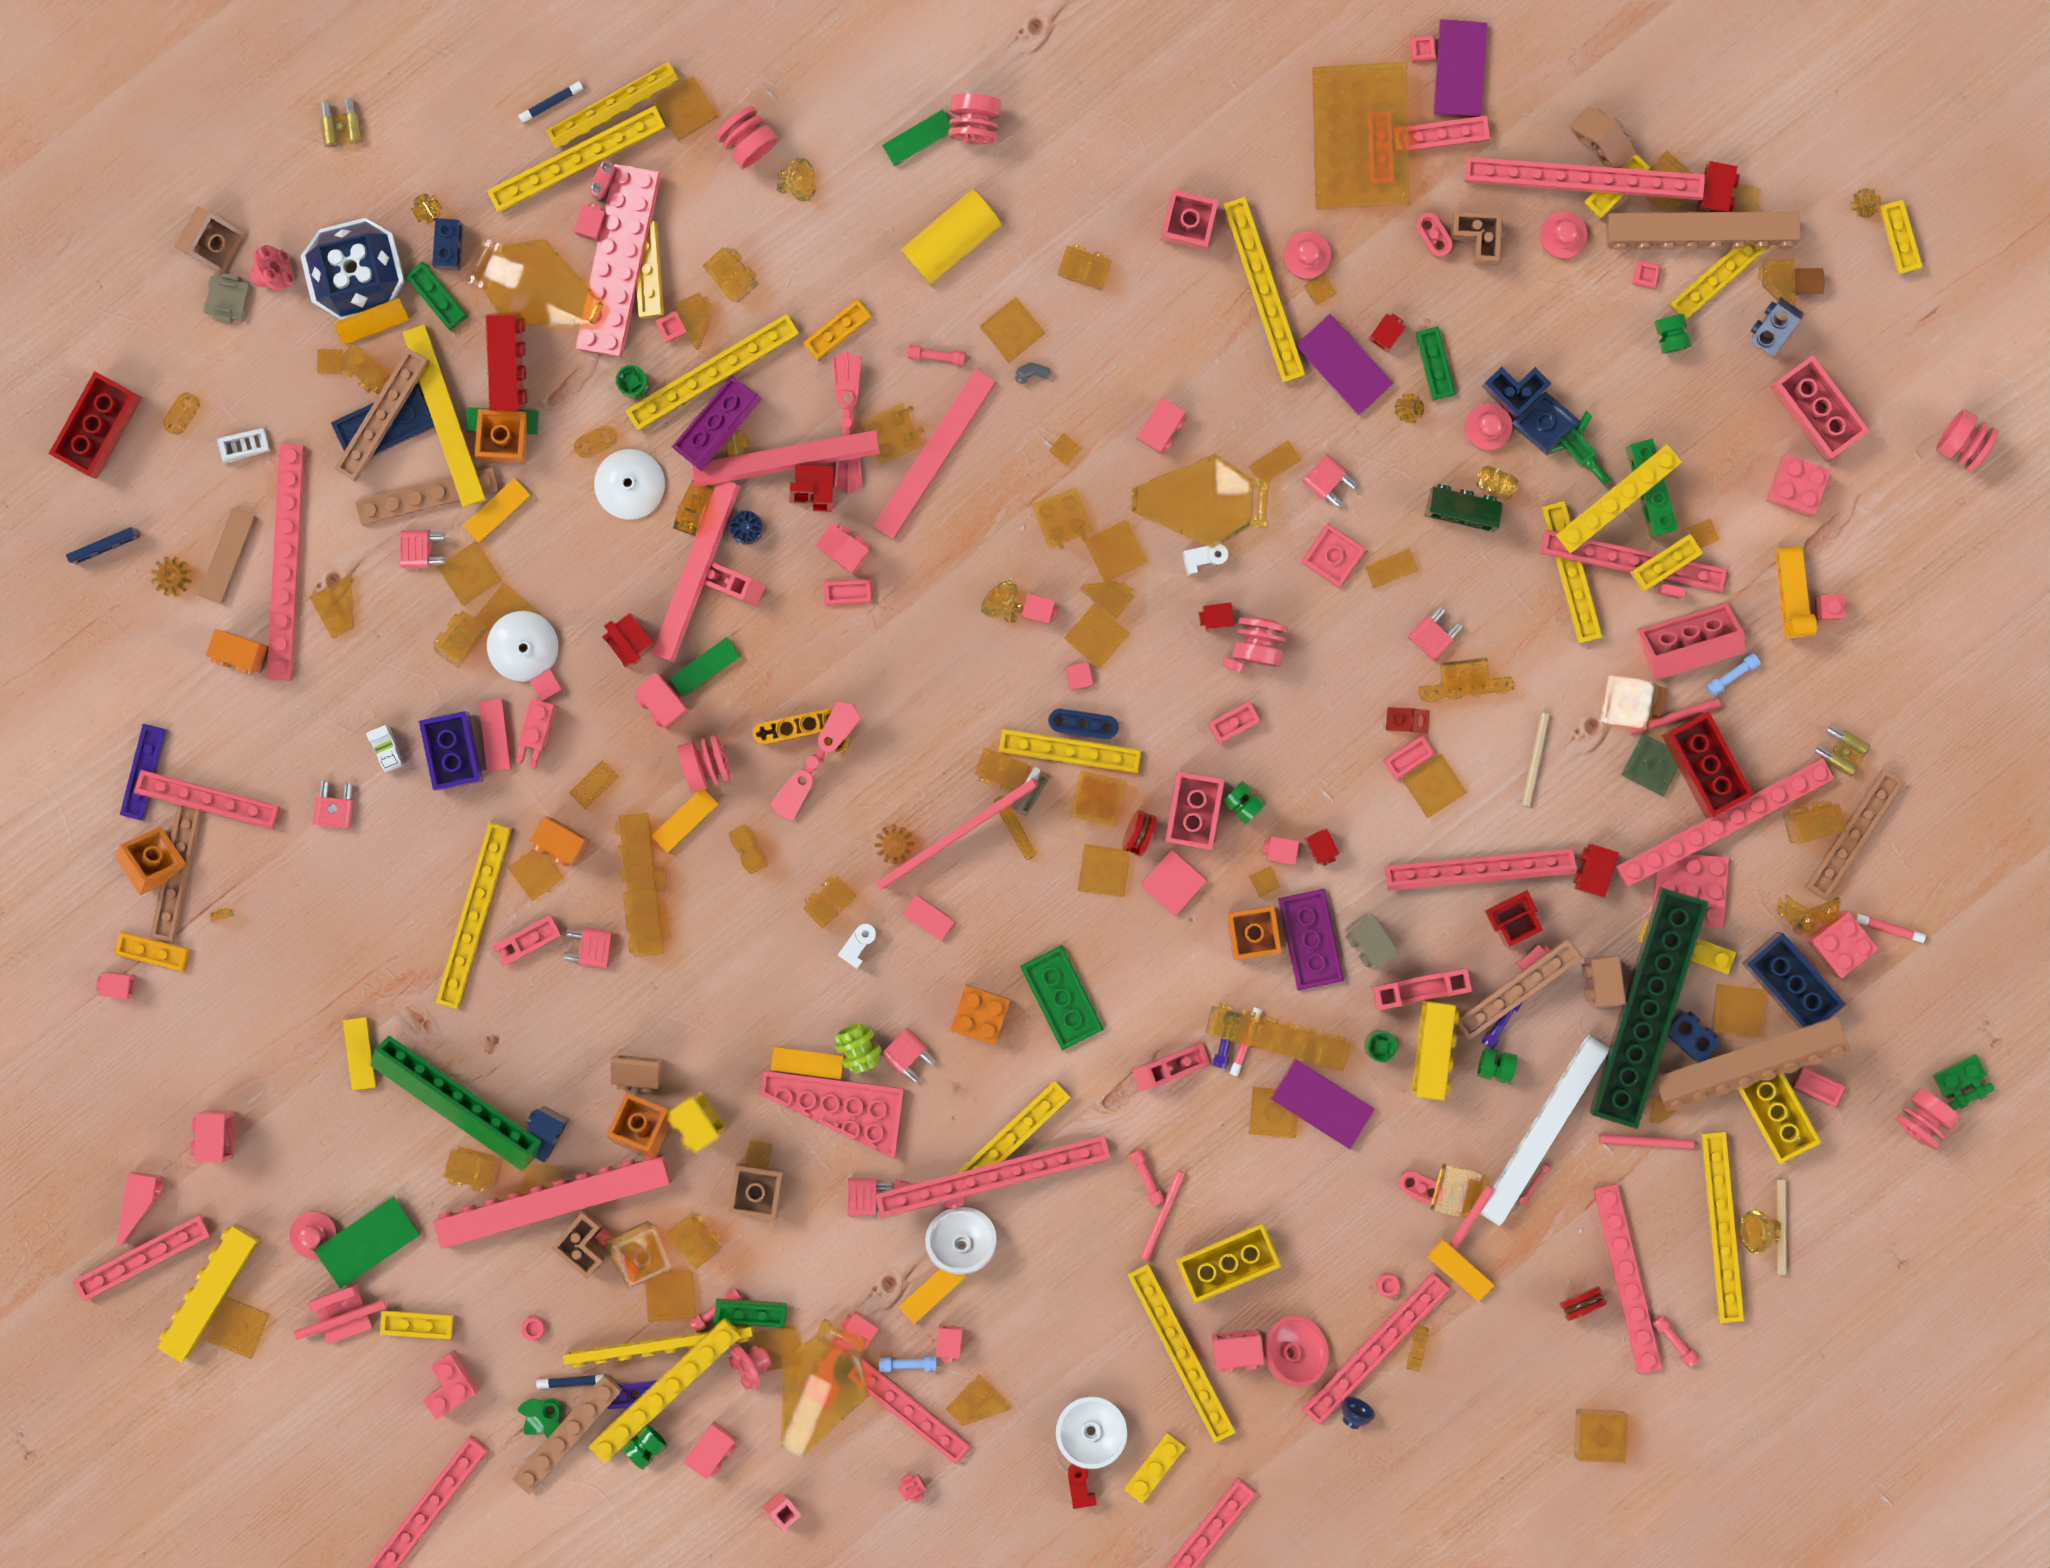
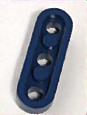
M1056 709L1051 712L1048 718L1050 728L1059 733L1111 739L1119 730L1117 720L1108 715ZM1058 716H1062L1065 719L1063 725L1056 724L1055 720ZM1086 720L1088 722L1087 728H1080L1079 722ZM1109 723L1111 730L1104 732L1102 729L1103 724Z

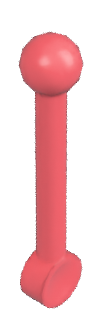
M1544 1163L1541 1166L1542 1170L1526 1194L1519 1198V1203L1522 1206L1528 1204L1529 1196L1543 1175L1550 1171L1551 1167L1548 1163Z

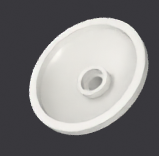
M624 449L609 455L600 464L595 475L594 488L599 503L608 513L620 519L635 520L649 515L658 507L665 492V477L660 465L653 457L640 450ZM626 479L632 480V485L630 487L624 486V481Z
M515 611L504 615L493 625L487 639V652L493 667L501 675L514 681L525 682L536 678L553 666L558 654V639L552 625L539 614L530 611ZM522 643L528 646L525 652H521L518 649Z
M969 1207L951 1208L940 1213L929 1225L925 1238L926 1250L932 1262L945 1272L959 1275L975 1272L985 1266L992 1258L997 1243L996 1231L990 1219L982 1212ZM960 1245H966V1248L963 1250L959 1249L958 1247Z
M1094 1396L1083 1397L1073 1401L1062 1411L1056 1425V1440L1062 1454L1071 1463L1082 1468L1096 1469L1112 1463L1121 1454L1127 1440V1426L1120 1410L1110 1401ZM1090 1426L1096 1429L1092 1435L1087 1433V1428Z

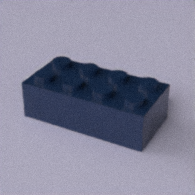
M1776 932L1742 962L1743 966L1799 1029L1829 1020L1846 1004L1781 932Z

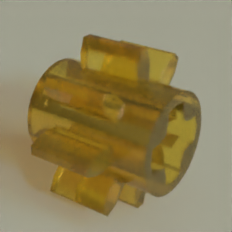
M1861 189L1856 194H1853L1854 201H1851L1850 204L1852 211H1856L1857 217L1869 218L1876 212H1879L1878 206L1881 205L1880 195L1875 194L1874 189Z
M422 194L415 198L413 201L415 207L411 208L418 222L424 220L425 223H432L435 221V218H439L440 212L438 210H441L442 206L435 195L429 197L428 194Z
M1413 393L1403 394V399H1398L1395 404V413L1400 418V421L1416 423V418H1421L1424 413V403L1419 399V396H1414Z
M736 430L722 446V452H727L728 457L745 454V448L750 447L748 436H742V431Z

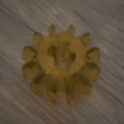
M1485 466L1478 475L1476 485L1481 490L1495 496L1511 499L1517 489L1518 480L1513 475L1502 470Z
M164 557V564L159 561L156 562L160 569H152L151 573L157 575V577L153 578L151 582L158 584L156 587L158 592L164 590L165 596H170L171 592L174 596H179V589L184 592L188 590L184 584L192 583L191 579L186 578V576L192 574V570H185L188 565L187 562L183 561L180 563L178 557H174L172 561L169 557ZM171 572L176 573V576L172 579L173 581L168 580Z
M893 824L891 826L892 833H889L888 829L884 827L883 832L886 836L876 835L883 842L875 843L874 847H883V850L879 851L877 855L882 856L886 853L885 863L893 856V864L896 865L898 863L897 856H900L901 860L905 862L906 857L903 853L913 854L906 847L914 846L915 842H906V839L910 838L912 834L907 833L905 836H902L905 831L904 826L900 828L899 833H896V825ZM892 838H898L897 842L901 841V847H897V851H891L892 847H888V842H892Z

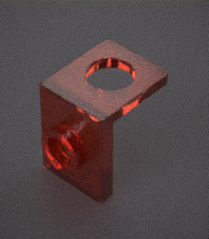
M1388 707L1386 731L1428 734L1430 711L1415 708ZM1420 715H1422L1423 717V725L1421 728L1418 724V719Z

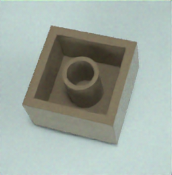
M1366 914L1345 929L1348 933L1345 936L1346 940L1352 948L1359 949L1361 954L1358 957L1365 967L1377 970L1400 954L1373 914Z

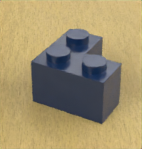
M1501 367L1481 387L1515 420L1552 383L1536 367L1519 383Z
M546 1106L532 1111L526 1122L529 1124L526 1131L542 1141L536 1159L543 1163L548 1160L569 1118Z

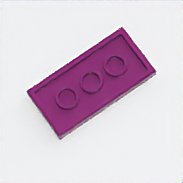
M1440 19L1434 115L1481 116L1487 36L1486 22Z
M1331 314L1295 345L1298 351L1357 415L1361 414L1393 385V382Z
M731 376L672 445V448L702 471L762 398L734 376Z
M1325 889L1278 898L1297 991L1344 981Z
M1297 1059L1293 1060L1270 1098L1348 1149H1351L1375 1110Z

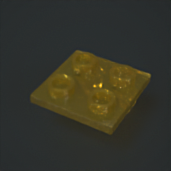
M903 403L860 422L864 432L874 430L878 432L880 454L875 456L880 466L923 446L919 435L924 432V429L920 427L918 430H915L909 414L914 411L913 406L905 409Z
M1076 488L1032 504L1048 548L1058 545L1060 550L1065 548L1063 543L1078 537L1085 541L1087 540L1086 534L1093 532Z
M1785 895L1787 902L1783 903L1781 898L1778 899L1777 913L1788 920L1793 927L1794 934L1800 931L1806 933L1814 929V925L1820 922L1825 924L1834 920L1836 915H1838L1841 900L1839 897H1836L1809 910L1793 900L1789 895Z

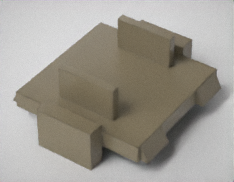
M222 273L221 278L211 276L203 312L214 315L213 319L215 321L232 324L233 319L245 320L246 311L244 308L247 294L250 295L251 285L240 282L241 278L235 275Z

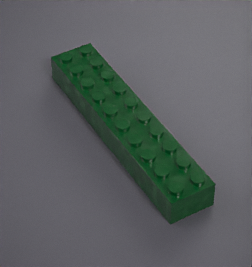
M1659 886L1625 995V1004L1622 1005L1589 1112L1591 1115L1638 1129L1707 910L1708 901Z

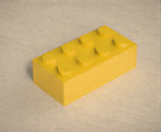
M1422 1000L1411 1094L1415 1097L1445 1101V1095L1449 1096L1451 1082L1447 1080L1448 1072H1452L1453 1058L1450 1057L1451 1048H1455L1456 1034H1453V1026L1458 1024L1459 1010H1456V1005Z
M701 1090L668 1112L671 1116L668 1118L670 1124L675 1130L679 1129L684 1136L681 1140L689 1151L693 1149L695 1153L720 1137L727 1130Z

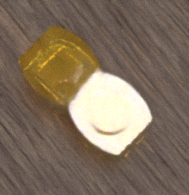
M744 824L729 833L730 841L733 847L740 853L741 863L748 873L754 874L768 867L767 856L757 846V837L748 825Z

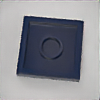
M1545 391L1512 425L1547 456L1580 424V420Z

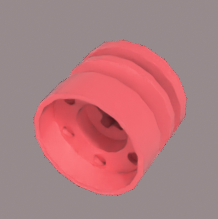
M954 94L951 100L950 112L960 116V118H954L949 121V125L954 128L948 130V137L974 145L996 143L998 135L994 131L998 130L999 125L989 120L999 118L1001 100L983 94Z
M749 106L730 117L715 136L720 143L724 142L723 147L725 150L736 147L731 157L741 169H745L759 161L779 140L769 125L759 128L764 119L761 115H757L758 112L753 106Z
M1962 409L1944 431L1937 443L1936 451L1948 459L1959 452L1956 461L1957 465L1961 466L1966 462L1965 470L1972 472L1985 460L1992 450L1999 431L1994 427L1988 430L1989 424L1986 422L1975 429L1978 417L1968 410Z
M1239 618L1238 624L1248 627V630L1238 629L1237 634L1246 637V642H1235L1232 658L1255 664L1280 667L1283 651L1273 646L1274 643H1285L1286 639L1276 636V633H1287L1288 627L1266 618Z
M717 734L710 736L712 747H709L706 738H702V750L699 751L694 742L677 746L682 769L691 793L707 789V777H711L715 786L720 785L718 774H721L724 783L731 781L729 759L725 747L720 742Z
M1919 1088L1911 1098V1102L1918 1109L1913 1111L1904 1107L1903 1112L1910 1119L1908 1120L1902 1115H1898L1895 1120L1917 1142L1937 1150L1940 1145L1932 1137L1935 1136L1944 1141L1946 1137L1939 1128L1942 1126L1952 1131L1961 1117L1939 1098L1927 1090Z

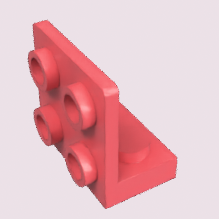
M357 1284L315 1298L307 1303L310 1312L316 1311L319 1322L365 1306ZM369 1315L324 1330L323 1333L327 1343L331 1344L372 1328Z

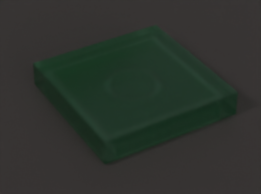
M1642 733L1621 776L1664 797L1678 766L1667 745Z

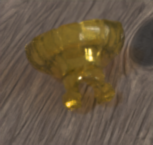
M796 158L789 164L787 172L781 170L778 172L777 177L784 180L781 184L777 183V191L779 193L785 194L789 191L796 200L801 202L812 199L816 190V178L813 167L807 159Z
M1010 580L999 583L984 598L981 612L989 618H997L1003 615L1007 623H1015L1017 616L1014 615V611L1016 613L1023 611V605L1016 603L1018 599L1017 585Z
M1757 1209L1749 1210L1744 1214L1740 1223V1238L1743 1246L1753 1254L1763 1253L1771 1246L1772 1242L1777 1243L1779 1241V1236L1774 1234L1776 1229L1781 1230V1223L1779 1221L1770 1220L1763 1211Z

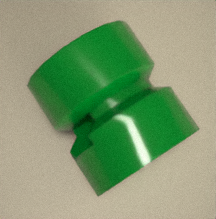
M1677 314L1654 321L1657 335L1662 336L1659 340L1662 354L1692 347L1689 333L1685 332L1687 323L1684 314Z
M626 365L618 371L616 385L627 398L639 399L648 392L649 379L640 367Z
M1242 780L1221 802L1230 811L1235 810V816L1246 825L1266 803L1258 795H1252V789ZM1240 798L1246 801L1243 805L1239 801Z
M1375 1030L1366 1037L1364 1049L1366 1054L1373 1060L1387 1062L1396 1055L1398 1044L1390 1033L1383 1030Z
M1484 1047L1479 1060L1477 1076L1489 1080L1496 1077L1497 1082L1510 1085L1515 1075L1518 1056L1508 1052L1499 1054L1496 1049Z
M647 1424L637 1433V1439L632 1438L622 1449L637 1467L644 1470L653 1461V1455L658 1456L668 1445L664 1438L652 1426Z

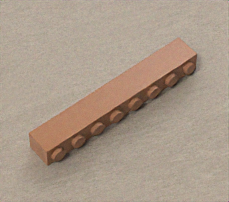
M1800 212L1609 213L1606 219L1607 247H1613L1614 250H1625L1629 246H1637L1638 250L1651 249V246H1660V249L1670 250L1674 249L1675 246H1684V249L1691 250L1697 249L1698 246H1708V249H1720L1722 246H1732V249H1743L1747 245H1755L1757 249H1766L1770 245H1779L1781 249L1793 248L1800 241Z
M1835 1017L1657 1076L1655 1079L1667 1111L1682 1109L1687 1104L1704 1102L1707 1098L1715 1095L1728 1094L1730 1090L1739 1087L1747 1088L1760 1080H1771L1776 1075L1785 1072H1795L1800 1067L1806 1065H1817L1822 1060L1830 1057H1841L1851 1050L1839 1017Z

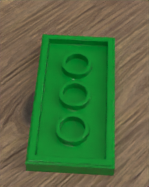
M1062 945L1020 965L1061 1050L1104 1030Z
M393 1195L314 1248V1252L341 1289L420 1236V1233Z

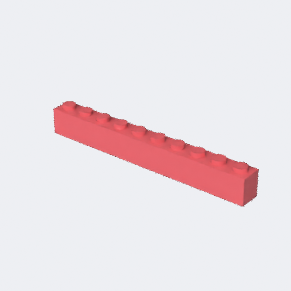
M658 1154L655 1159L643 1156L644 1161L635 1163L634 1159L621 1162V1167L612 1169L611 1165L598 1169V1174L591 1176L589 1172L575 1175L576 1180L567 1182L566 1178L552 1182V1187L545 1189L543 1185L529 1188L530 1193L521 1195L520 1191L508 1194L506 1200L498 1201V1198L484 1201V1206L477 1208L475 1204L462 1207V1212L453 1214L452 1210L438 1214L439 1218L433 1221L440 1249L669 1185L671 1178L664 1155L658 1156Z

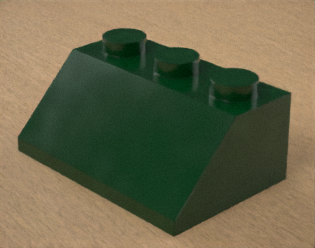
M1437 484V487L1433 486L1430 489L1424 516L1494 532L1500 526L1502 502H1498L1497 497L1483 495V498L1474 496V492L1460 489L1459 493L1451 491L1450 486Z

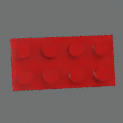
M521 312L490 313L486 315L489 411H518L524 407L525 403H528V391L524 389L523 380L527 379V367L523 365L522 359L523 356H526V342L522 341V332H525V318H521Z
M94 371L48 454L87 476L97 479L142 397Z
M1709 711L1661 735L1705 818H1712L1754 795Z

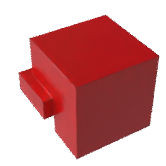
M795 465V482H790L789 503H813V511L832 512L833 466Z
M631 613L627 614L616 624L611 620L604 625L608 632L602 638L608 643L626 668L631 664L636 665L642 660L641 657L655 646V642Z
M1528 890L1484 910L1494 932H1498L1503 945L1506 947H1511L1544 931L1535 914L1538 910Z

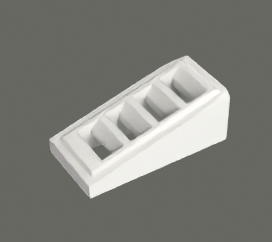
M264 428L217 438L223 464L270 451ZM254 436L259 437L260 448L256 447ZM247 438H249L251 450H247L245 443ZM240 441L242 452L237 451L235 442ZM226 444L231 445L233 454L228 455Z

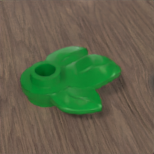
M532 1398L520 1404L517 1411L527 1416L524 1424V1434L535 1435L543 1432L549 1438L560 1425L561 1403L555 1398H546L543 1401ZM553 1406L555 1411L550 1413L546 1410V1407Z

